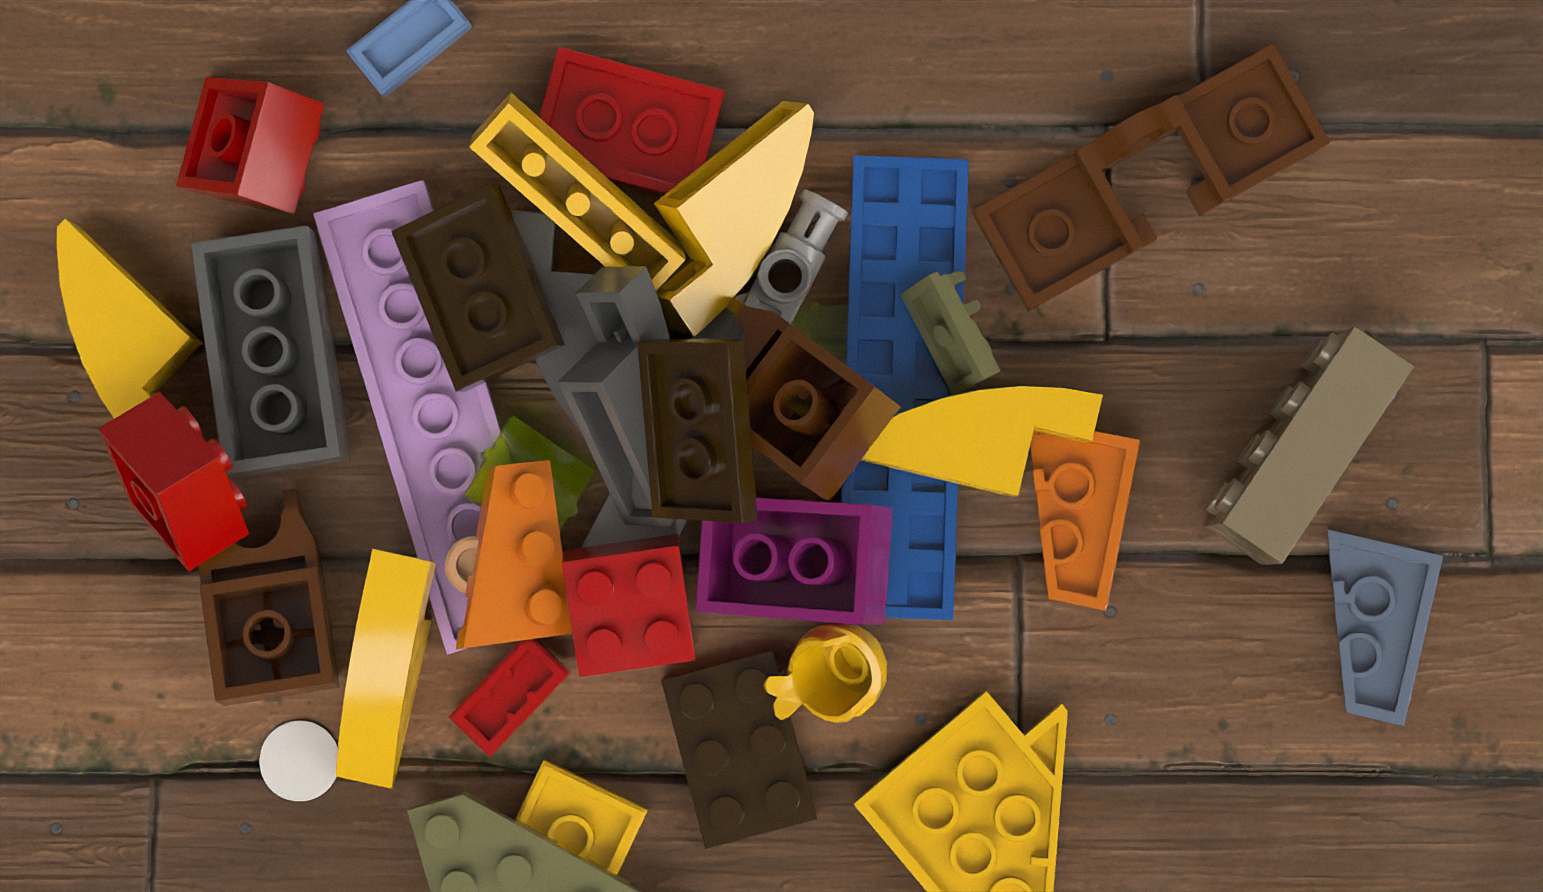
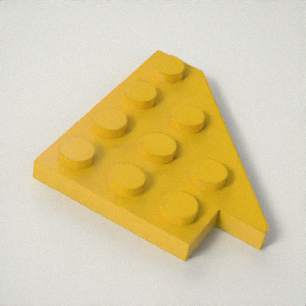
M984 691L856 799L853 804L927 892H1053L1068 710L1063 704L1059 703L1022 734L990 694Z

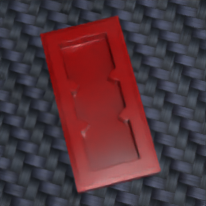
M538 639L522 640L448 718L491 757L572 672Z

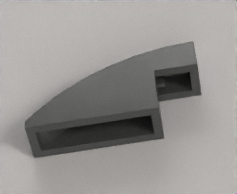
M510 210L565 344L535 360L557 402L581 433L558 381L598 343L576 294L594 274L556 272L560 227L545 213Z
M646 266L602 267L576 292L598 343L558 381V384L624 524L669 527L675 519L652 517L637 342L650 339H670L659 298Z

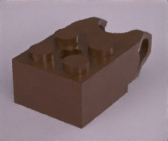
M733 297L726 308L733 312L745 336L744 357L752 446L802 485L830 502L901 406L775 312L746 306Z
M297 489L283 490L284 508L281 514L280 528L276 536L269 543L258 548H244L234 543L198 566L215 702L223 706L340 688L320 546L304 520L300 495ZM274 623L280 632H284V639L282 642H278L276 649L269 651L265 645L257 643V635L266 634L264 626Z

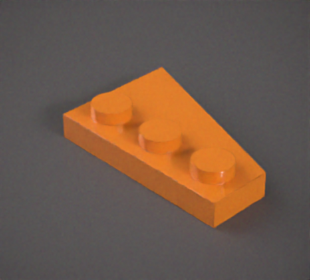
M1033 431L1030 447L1048 599L1107 611L1141 444L1140 440L1094 431L1092 441L1083 443Z
M550 460L497 465L487 468L475 536L478 539L473 574L468 576L465 593L468 603L463 628L459 629L456 649L572 634L561 563L563 552Z

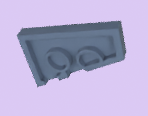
M1327 529L1345 712L1404 726L1443 556Z

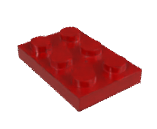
M558 47L539 118L611 182L664 196L707 162L725 97V90Z

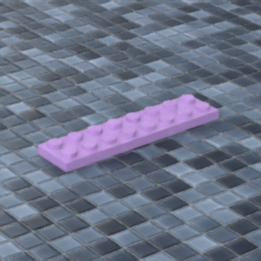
M424 180L323 210L313 215L417 558L437 562L429 597L448 655L468 649H456L459 629L463 628L468 598L465 597V593L457 590L449 582L445 572L446 555L457 541L465 537L476 536L487 468L512 464L488 383L485 382L465 392L455 391L391 232L434 211L427 184Z

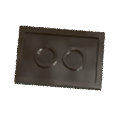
M487 184L391 231L456 392L470 390L565 345L499 184Z
M650 339L637 342L652 517L728 523H745L758 519L743 339Z
M773 650L661 680L705 849L817 819L791 716L783 720L775 716L773 704L777 697L767 693L763 686L768 677L780 676Z

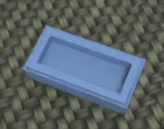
M409 0L346 50V52L382 97L386 98L473 27L452 0Z

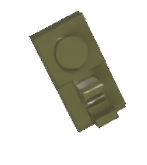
M937 271L901 293L900 296L951 394L955 396L1000 372V369L992 356L989 343L981 335L974 319H970V316L981 308L978 300L963 304L954 288L966 280L964 273L956 271L949 275L946 273L940 276Z

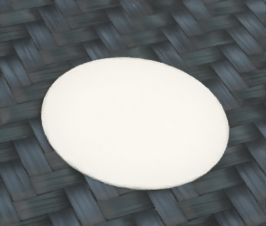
M309 721L285 723L270 733L261 748L259 765L262 777L267 786L284 799L308 801L317 798L331 787L337 777L338 747L329 732L315 723Z

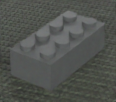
M306 225L191 243L219 444L226 452L232 464V469L226 472V474L239 478L350 461L351 456L318 234Z

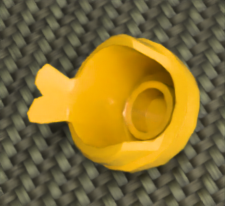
M826 622L813 627L799 640L790 657L785 676H770L765 680L763 686L767 693L777 697L773 704L775 716L780 720L788 718L803 704L815 716L834 723L848 722L853 717L862 715L878 700L887 681V661L878 640L870 632L856 624Z

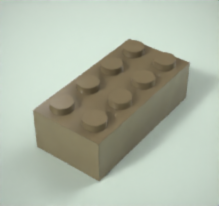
M1355 326L1338 335L1332 332L1326 340L1320 338L1315 343L1301 364V367L1306 369L1308 373L1293 388L1287 386L1269 412L1271 416L1276 418L1275 422L1262 435L1256 433L1237 460L1244 468L1236 479L1234 478L1230 483L1224 481L1218 487L1205 508L1212 516L1204 527L1261 565L1283 564L1414 368L1412 364Z

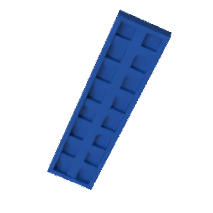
M853 156L846 365L901 406L894 417L935 400L953 396L900 294L937 271L940 276L946 273L949 275L956 271H962L965 275L969 159ZM965 280L954 287L963 304ZM860 461L841 486V503L893 508L885 618L953 620L958 484Z

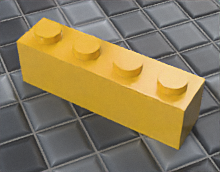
M510 93L472 135L469 147L605 267L646 266L655 291H657L685 261L684 248L678 240L513 93Z

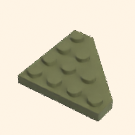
M467 791L414 805L407 810L431 892H643L630 885V881L611 873L590 859L587 861L558 845L556 840L547 837V835L522 823L518 819L515 821Z

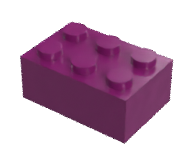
M756 498L758 515L756 520L745 523L702 521L696 612L859 625H885L893 508L866 504Z

